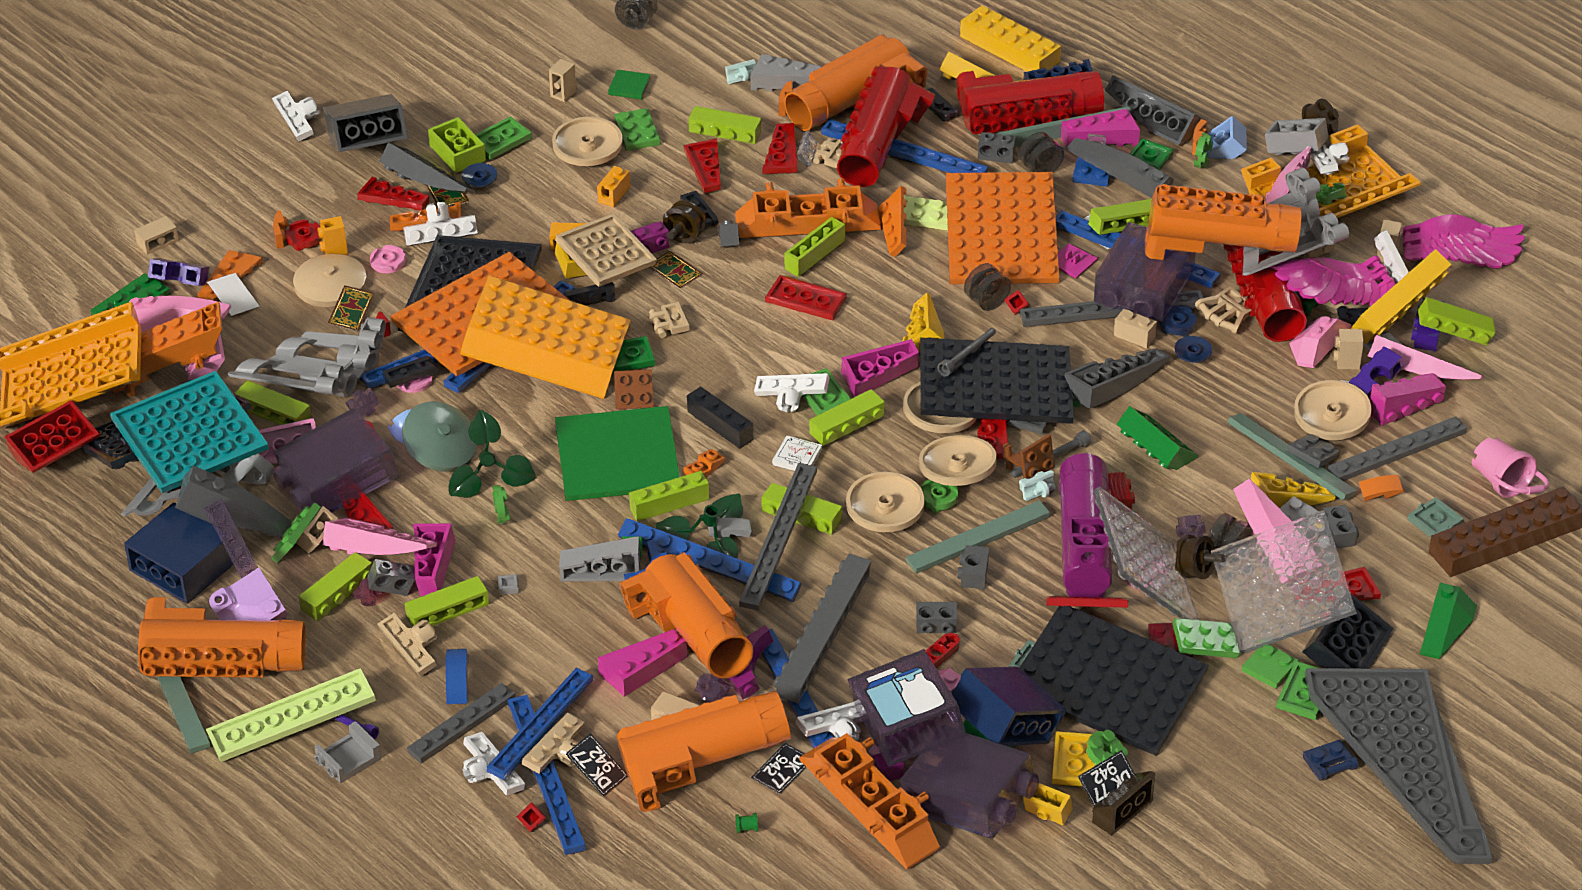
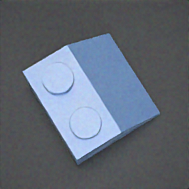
M1231 116L1208 132L1212 136L1211 141H1213V148L1211 151H1208L1207 155L1209 158L1234 159L1247 150L1246 127L1234 116Z

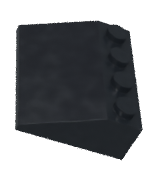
M1346 590L1334 600L1302 653L1323 668L1369 669L1394 628Z

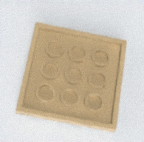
M614 214L558 234L555 238V241L598 287L653 266L657 260Z

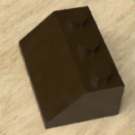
M1155 772L1135 773L1129 779H1125L1102 802L1095 804L1092 809V823L1111 836L1153 801Z

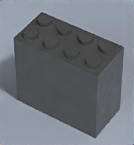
M392 94L323 107L329 141L338 152L408 138L402 104Z

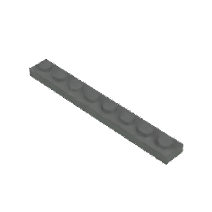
M1455 416L1329 465L1328 471L1342 481H1345L1466 434L1467 427Z

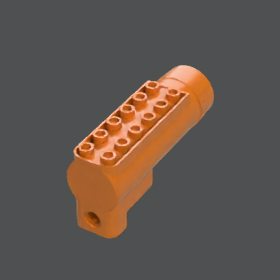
M882 34L810 73L809 82L801 84L786 94L784 98L785 110L791 122L798 129L808 131L855 105L858 99H861L859 94L864 87L866 88L864 82L868 76H872L871 72L875 66L881 64L885 67L899 68L905 71L915 84L923 88L926 86L927 68L910 55L907 47L900 40L888 38Z
M1167 184L1158 185L1153 193L1150 206L1149 223L1145 237V254L1151 259L1163 260L1165 249L1202 253L1205 242L1261 248L1270 251L1295 252L1301 229V208L1283 204H1267L1266 196Z
M683 552L679 555L667 554L660 556L652 561L645 571L619 583L625 605L634 619L649 613L664 633L676 629L695 652L699 661L715 677H734L749 665L753 656V646L735 621L737 615L734 608L728 606L727 600L723 595H719L717 587L711 585L708 576L703 575L701 568L698 564H694L690 554L686 555Z
M153 597L146 602L144 619L140 623L138 641L139 670L146 676L263 678L264 670L277 672L304 670L306 654L305 621L282 619L206 620L205 608H167L166 597Z
M777 691L753 696L738 702L736 695L726 696L717 701L703 703L700 706L664 715L651 721H644L631 727H624L617 734V741L625 770L639 809L643 812L661 808L657 794L696 783L694 772L696 768L752 751L766 749L791 740L789 724Z

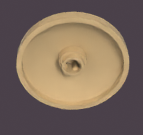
M579 117L569 120L560 125L552 137L555 154L561 160L577 166H595L606 163L618 155L623 144L620 129L611 121L599 117Z
M324 254L313 257L301 264L293 277L294 290L297 296L304 302L318 307H335L344 285L364 290L367 283L366 271L363 265L358 260L342 254Z
M1324 380L1305 387L1298 394L1294 404V416L1299 426L1309 434L1326 440H1343L1359 434L1367 427L1371 418V403L1368 396L1355 385L1338 380Z
M920 382L910 387L905 393L903 401L905 416L910 422L923 430L934 433H955L967 429L977 420V418L921 415Z
M954 435L937 439L926 445L919 455V467L922 474L933 482L949 486H961L979 482L988 477L995 470L997 464L996 451L991 444L983 439L966 435Z
M876 472L859 478L851 485L846 496V508L852 520L863 528L876 532H895L908 528L921 517L924 510V494L920 486L905 475L894 472Z

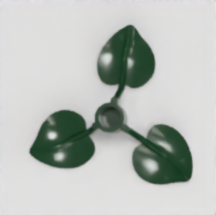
M479 410L469 425L468 435L475 444H485L484 450L479 454L480 463L474 472L469 465L460 466L453 472L448 486L450 496L463 498L475 496L482 486L481 479L477 476L482 466L491 467L493 464H496L503 468L501 479L507 485L514 487L526 485L536 477L531 463L522 455L515 454L510 456L506 460V466L495 459V455L488 450L489 442L495 443L500 439L501 428L491 414Z
M740 493L727 495L707 505L704 508V514L699 516V519L692 528H690V523L686 518L671 516L661 522H657L656 529L688 540V533H692L700 522L703 521L706 526L713 527L715 541L709 542L706 547L737 558L738 547L734 540L729 537L718 539L717 523L719 518H742L743 506Z

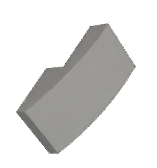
M719 518L717 523L718 539L729 537L730 534L749 538L752 532L750 520ZM708 527L709 536L714 537L713 527Z

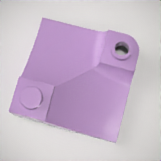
M260 568L252 571L231 586L220 588L209 599L210 606L220 620H278L289 615ZM218 598H222L220 603H216Z

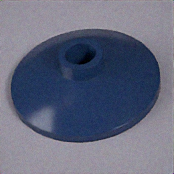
M486 163L472 164L463 170L462 179L469 186L485 187L497 179V170L492 165Z
M1186 336L1176 342L1175 353L1184 361L1198 363L1207 360L1211 356L1212 346L1204 338Z

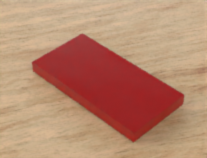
M779 275L765 296V302L832 321L847 299V293Z
M1047 596L1046 605L1128 608V600L1115 597Z

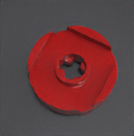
M299 220L291 223L289 229L285 231L287 243L293 246L296 251L320 245L321 238H319L317 229L320 228V225L316 222L314 224L309 223L308 220Z

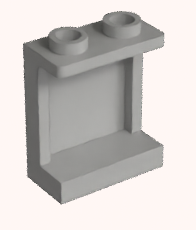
M356 721L349 725L350 734L325 749L319 744L315 746L316 755L314 758L317 764L326 768L330 777H335L340 783L381 759L380 745Z

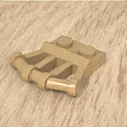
M1231 286L1216 296L1202 298L1195 303V307L1202 311L1205 319L1213 321L1218 328L1223 327L1231 330L1234 334H1237L1241 322L1245 321L1250 316L1249 312H1251V309H1245V298L1247 297H1241L1240 293ZM1217 304L1216 306H1214V307L1211 308L1210 310H1209V308L1207 307V306H1210V305ZM1224 309L1227 310V312L1221 315L1220 317L1216 315ZM1233 316L1238 317L1235 324L1228 322L1227 320H1229Z

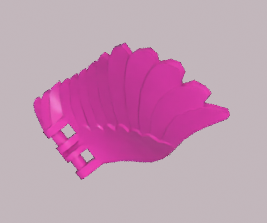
M1455 214L1433 217L1423 223L1405 226L1402 229L1404 259L1406 261L1424 260L1436 249L1446 260L1450 259L1456 262L1459 260L1466 264L1473 263L1480 267L1501 268L1502 265L1514 263L1515 257L1522 252V248L1519 245L1524 241L1525 236L1519 234H1521L1524 226L1520 224L1509 227H1492L1471 218Z
M1377 255L1372 256L1361 264L1346 263L1323 257H1309L1286 260L1269 267L1278 270L1275 273L1277 278L1282 281L1289 280L1287 283L1289 290L1299 291L1303 298H1315L1318 304H1326L1331 301L1334 305L1341 302L1344 305H1348L1350 302L1358 305L1361 302L1363 306L1368 303L1372 306L1396 284L1394 279L1389 276L1386 267L1381 264V260Z

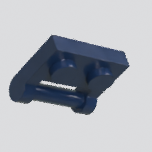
M1340 739L1303 752L1304 760L1320 781L1327 779L1329 775L1359 767L1356 757L1350 754Z

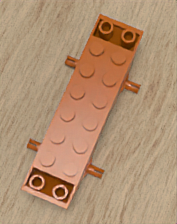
M840 178L837 179L838 186L824 188V193L789 195L788 190H774L773 183L770 182L769 187L768 182L766 183V190L753 192V198L735 212V218L738 224L739 238L809 234L830 217L844 223L845 232L881 230L878 205L860 191V186L845 185L843 178H841V181Z
M219 301L143 331L141 335L140 381L113 390V392L118 393L127 390V395L132 397V395H135V387L149 380L148 374L180 362L182 366L195 363L196 369H203V360L217 353L216 342L222 331Z
M846 733L839 738L832 737L800 756L799 760L814 774L816 779L820 780L906 870L940 849L928 821V814L920 805L929 800L928 794L922 792L917 797H913L907 794L902 787L897 789L873 765L874 759L866 751V749L874 745L871 737L860 743Z

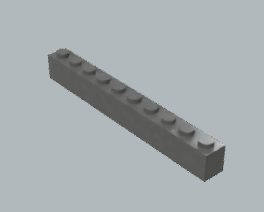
M849 553L846 560L841 561L839 572H835L832 585L827 586L825 597H821L818 610L813 611L811 622L805 625L804 635L799 636L796 649L791 650L789 661L785 662L782 667L781 676L778 675L775 679L774 687H776L780 698L799 704L869 577L871 560Z

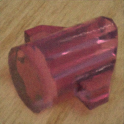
M365 578L360 582L359 587L353 594L354 599L360 598L362 605L373 606L377 602L376 596L382 595V592L369 590L368 579Z

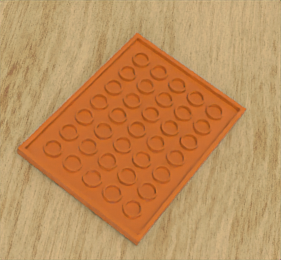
M1053 172L946 173L950 284L1059 283Z
M508 252L391 315V321L454 375L459 376L483 362L461 355L460 352L469 323L489 275L556 297L569 299L512 253Z

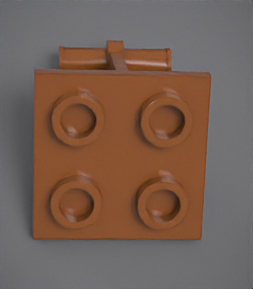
M652 370L614 371L616 409L654 407Z
M1050 434L1021 450L1020 454L1012 452L1010 443L1003 445V460L1006 462V469H1013L1014 464L1021 467L1023 479L1033 478L1036 473L1040 471L1045 473L1055 467Z

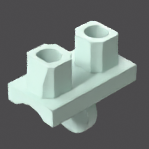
M752 59L726 66L727 83L748 81L756 65L755 60Z
M1051 470L1045 473L1040 471L1033 478L1021 479L1019 485L1020 490L1023 492V499L1028 501L1040 495L1042 497L1049 496V492L1056 489L1053 480L1054 472Z

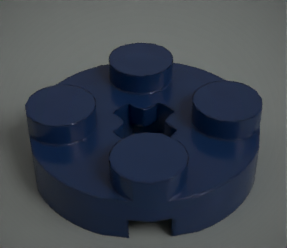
M1181 305L1171 306V309L1168 310L1166 308L1163 309L1159 319L1163 333L1180 335L1182 337L1189 336L1190 332L1195 329L1197 322L1196 314L1194 315L1190 308Z

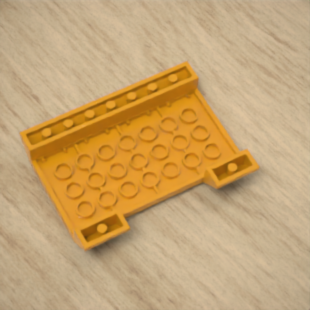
M1358 124L1329 135L1331 145L1341 142L1346 143L1349 150L1347 152L1348 157H1350L1349 162L1338 165V170L1328 175L1321 174L1316 165L1307 168L1310 178H1316L1320 186L1328 184V187H1333V183L1345 184L1346 198L1332 200V203L1329 205H1322L1321 202H1318L1320 217L1333 213L1339 218L1421 185V182L1411 173L1400 176L1367 145L1368 133ZM1272 158L1241 169L1249 194L1266 196L1267 192L1271 191L1273 184L1281 173V167Z
M489 275L469 323L460 354L604 399L632 319Z
M129 302L0 348V369L3 372L0 429L46 414L70 400L73 403L82 402L94 396H99L140 381L142 329L134 304Z

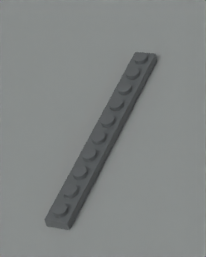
M1201 290L1026 308L1020 309V317L1023 327L1117 317L1123 309L1137 314L1161 312L1165 308L1166 310L1171 309V306L1174 305L1194 309L1196 308L1195 303L1202 299L1203 296ZM1165 296L1160 306L1142 303L1138 308H1132L1112 302ZM1146 299L1145 302H1152V300Z
M802 463L797 464L739 600V607L759 611L817 473L816 466Z

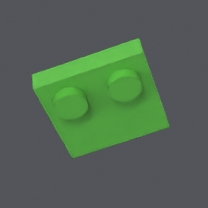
M1264 642L1242 665V671L1277 689L1289 676L1295 661L1299 662V660Z

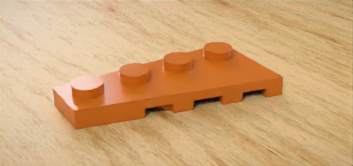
M902 185L885 202H882L878 208L889 255L896 257L906 247V227H904L906 221V214L904 213V207H906V200L904 199L906 188Z
M461 201L455 202V206L448 207L450 218L462 217ZM426 208L415 214L413 211L390 215V231H403V227L426 223L428 220Z
M229 250L207 282L236 273L241 280L245 274L249 275L253 271L252 268L263 263L262 257ZM206 282L197 294V297L218 302L219 298Z

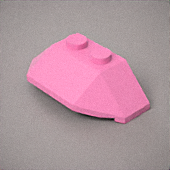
M1320 317L1308 323L1304 330L1289 343L1297 365L1314 368L1335 346V336H1339V329H1351V324L1330 317Z

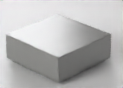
M517 574L498 576L499 595L519 593Z

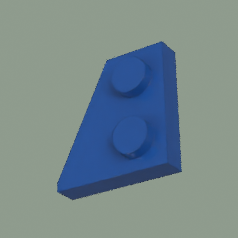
M1077 157L1072 182L1108 186L1110 174Z

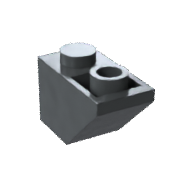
M733 220L722 221L721 225L717 228L720 248L739 246L738 224L733 223Z

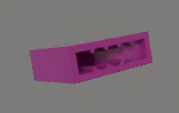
M765 625L747 636L753 646V656L749 665L738 675L726 678L742 700L760 689L754 676L755 664L762 651L773 643L770 631Z

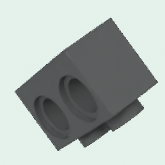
M981 132L978 142V159L1012 164L1015 156L1016 136Z
M1346 505L1323 508L1322 513L1325 514L1324 530L1332 549L1355 546L1356 538L1359 537L1358 527L1354 526L1352 513L1348 512Z
M378 559L374 560L367 575L369 590L404 596L408 595L415 580L413 565Z
M916 602V633H957V602Z

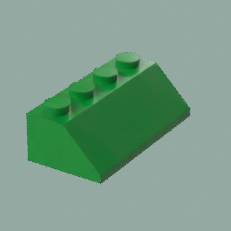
M1131 406L1127 408L1116 424L1122 429L1120 432L1128 438L1132 437L1135 445L1147 449L1146 454L1154 459L1158 458L1160 460L1159 464L1167 470L1169 467L1178 470L1199 456L1150 415Z

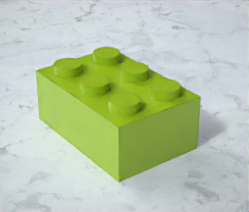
M459 117L428 129L429 146L454 173L463 171L472 164L486 161L484 143Z

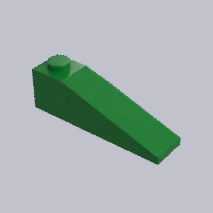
M1439 583L1420 655L1441 659L1452 646L1455 639L1463 634V630L1473 622L1477 605L1460 587Z

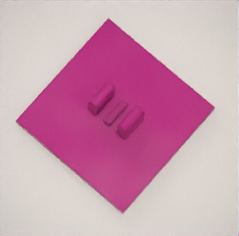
M1069 243L1058 252L1059 270L1076 279L1098 260L1097 257Z

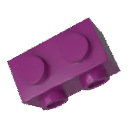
M662 221L631 231L651 254L670 248L667 236L669 231Z

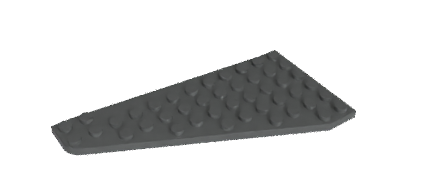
M1306 668L1305 679L1310 700L1442 853L1453 863L1491 864L1492 856L1483 826H1480L1436 705L1428 670Z

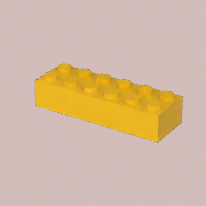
M983 5L961 20L960 37L1025 71L1042 68L1050 70L1053 66L1060 63L1061 46Z
M1435 249L1358 318L1351 329H1362L1363 342L1366 345L1371 340L1374 342L1376 335L1381 336L1384 331L1389 330L1397 319L1400 320L1407 313V310L1412 309L1421 298H1425L1431 292L1434 286L1437 287L1444 280L1443 278L1449 273L1447 270L1451 264Z

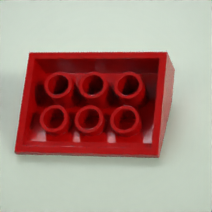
M70 400L4 437L9 452L17 462L30 472L35 473L100 437V434L73 401Z

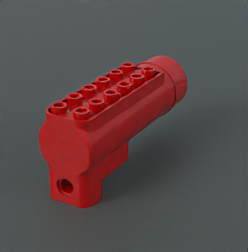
M881 64L874 67L871 72L872 76H868L864 82L866 88L864 87L859 94L861 99L859 98L854 106L856 110L854 109L850 116L852 121H849L845 128L847 132L843 134L840 140L843 143L840 148L842 151L837 163V171L840 177L850 185L868 187L877 181L885 165L886 157L894 138L897 139L909 120L918 123L935 97V94L915 84L905 71L896 67H885Z
M974 71L962 72L957 77V98L962 108L963 120L966 128L973 134L1009 131L1104 111V90L1098 71L1077 72L1062 76L1013 81L1011 74L976 78Z
M1223 244L1224 250L1227 251L1228 261L1232 265V273H1235L1236 284L1240 287L1241 297H1247L1245 298V309H1251V312H1249L1250 317L1256 316L1264 336L1275 342H1284L1297 337L1304 330L1307 319L1297 292L1287 288L1289 280L1282 281L1277 278L1275 273L1278 270L1269 267L1250 275H1243L1244 247ZM1269 251L1259 255L1258 262L1284 252Z

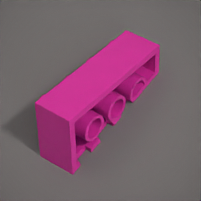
M1128 109L1062 121L1061 139L1066 148L1075 138L1103 145L1116 144L1117 147H1123L1124 144L1131 143L1132 146H1136L1139 143L1140 129Z
M910 339L842 357L841 373L854 398L917 368L919 352L913 340Z
M1433 373L1414 376L1412 380L1403 378L1396 383L1387 381L1384 385L1372 384L1370 398L1371 415L1382 426L1443 401L1446 386Z
M451 523L413 524L414 537L437 542L436 547L414 551L415 580L420 596H425L442 589L456 542Z
M673 629L598 657L599 675L625 697L687 657V642Z

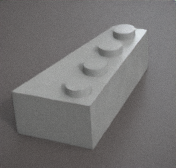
M639 536L560 551V582L624 581V574L640 571Z

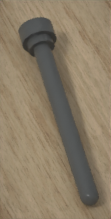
M990 328L951 360H943L937 366L939 373L943 376H949L954 371L956 364L995 335L996 330Z
M1085 430L1077 433L1074 440L1053 450L1054 458L1077 446L1085 447L1091 444L1090 435ZM1021 467L1011 472V476L1014 478L1023 474Z

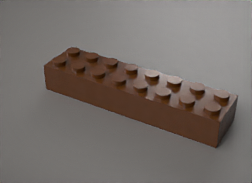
M1563 486L1431 535L1429 553L1449 577H1453L1581 529L1582 506Z

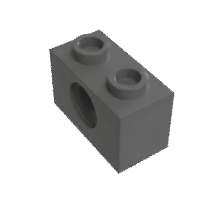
M965 546V552L960 554V565L962 567H958L957 577L961 579V587L985 589L989 563V547Z

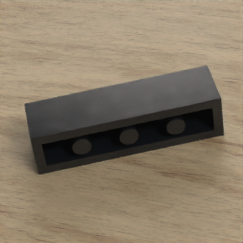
M700 386L687 395V412L736 447L741 449L754 440L753 422Z

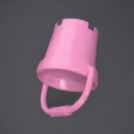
M1490 437L1485 439L1474 451L1477 457L1476 460L1472 458V466L1492 483L1493 489L1503 498H1511L1520 493H1526L1527 495L1542 493L1550 485L1548 479L1536 470V460L1531 454L1515 449L1498 437H1495L1494 440ZM1534 475L1544 482V485L1527 487Z

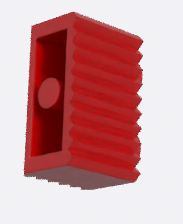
M1124 471L1122 473H1108L1109 513L1132 511V504H1135V494L1130 492L1131 480L1126 478Z

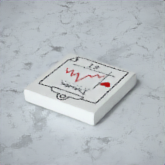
M786 436L773 458L772 464L795 471L798 463L813 466L822 451V445Z

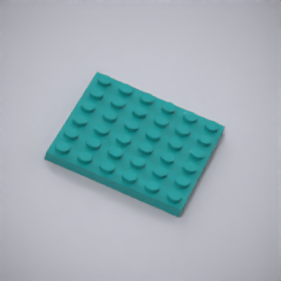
M217 371L110 413L112 421L161 493L181 486L183 477L193 465L213 473L269 449L267 441Z

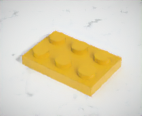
M1056 732L1052 784L1082 786L1078 776L1095 766L1086 752L1088 747L1086 742L1092 734Z

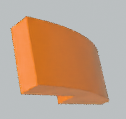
M788 81L780 92L779 116H786L784 98L787 93L795 89L792 88V81Z
M1203 119L1198 122L1193 133L1192 155L1196 156L1195 151L1199 137H1202L1201 133H1208L1207 121Z
M281 210L276 212L273 221L277 249L284 247L286 227H289L287 217H283Z
M710 449L699 454L698 461L684 466L683 473L689 475L702 471L704 476L707 477L725 462V457L716 450Z
M1398 475L1379 476L1359 482L1365 501L1382 495L1385 498H1389L1404 492Z

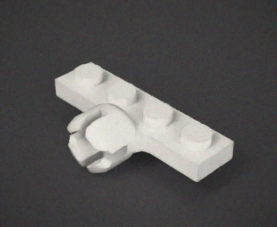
M288 91L272 98L298 142L314 134L306 121L319 115L317 104L312 97H307L295 103Z
M1343 142L1332 144L1329 149L1323 144L1318 152L1311 153L1310 156L1319 172L1325 175L1334 173V171L1338 170V165L1345 164L1350 159L1347 154L1349 151L1348 147Z
M434 203L429 204L426 207L428 217L426 223L403 227L406 245L435 241L437 235L459 237L476 234L478 232L475 215L450 218L446 203H437L438 213Z
M1386 230L1376 236L1374 241L1377 249L1380 250L1383 256V265L1388 270L1389 276L1397 284L1409 272Z
M827 373L757 376L754 393L756 396L778 395L776 405L779 410L788 413L790 406H792L791 413L798 409L802 395L827 393L830 377Z
M863 699L797 717L795 724L806 737L830 731L836 738L848 733L857 741L861 729L856 723L874 719L876 712Z
M483 732L464 737L463 744L474 756L463 762L464 767L462 770L468 782L477 783L491 778L506 796L524 790L525 783L514 770L505 780L487 772V766L499 754V751Z

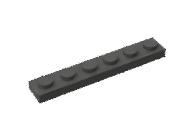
M500 683L408 746V753L422 764L508 705L507 699L515 698V693L506 685Z

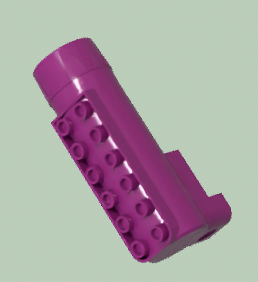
M1088 453L1075 454L1068 457L1061 464L1059 476L1063 583L1069 596L1104 597L1106 590L1112 583L1107 465L1096 455Z

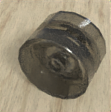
M618 0L615 5V14L618 20L626 27L642 29L656 13L658 2L657 0Z
M1037 132L1023 142L1018 158L1031 172L1054 173L1064 159V151L1047 133Z
M989 263L976 267L968 275L964 284V293L972 301H975L981 309L986 311L999 307L1004 302V299L1008 297L1011 290V281L1008 277L1000 273L995 266Z
M1224 513L1216 520L1208 536L1215 545L1216 554L1225 555V560L1234 564L1244 554L1252 536V528L1250 524L1241 520L1237 522L1235 517Z

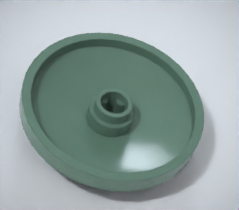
M436 401L421 403L408 413L403 422L402 438L406 449L416 461L432 470L442 472L455 471L458 467L466 465L470 461L477 446L468 435L470 420L460 410L446 403Z

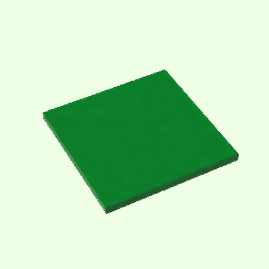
M668 406L555 417L565 501L629 495V492L680 477Z

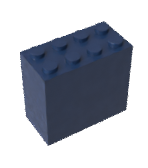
M174 502L124 542L129 571L186 604L236 563L233 537L228 531H224L215 524L177 509Z
M1019 667L966 668L961 674V678L956 688L953 689L948 701L952 707L997 747L1049 744L1067 711Z

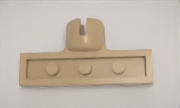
M393 613L377 623L379 629L421 677L437 666L435 660L424 649L437 639L435 629L431 624H428L427 620H422L412 628H407L397 615Z
M566 713L523 758L522 765L538 774L554 759H559L568 766L574 767L575 764L565 753L579 743L573 740V738L584 728L585 722Z

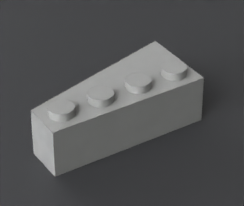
M762 54L750 74L751 90L757 91V88H765V91L782 89L788 81H792V88H797L801 84L809 82L810 73L822 66Z

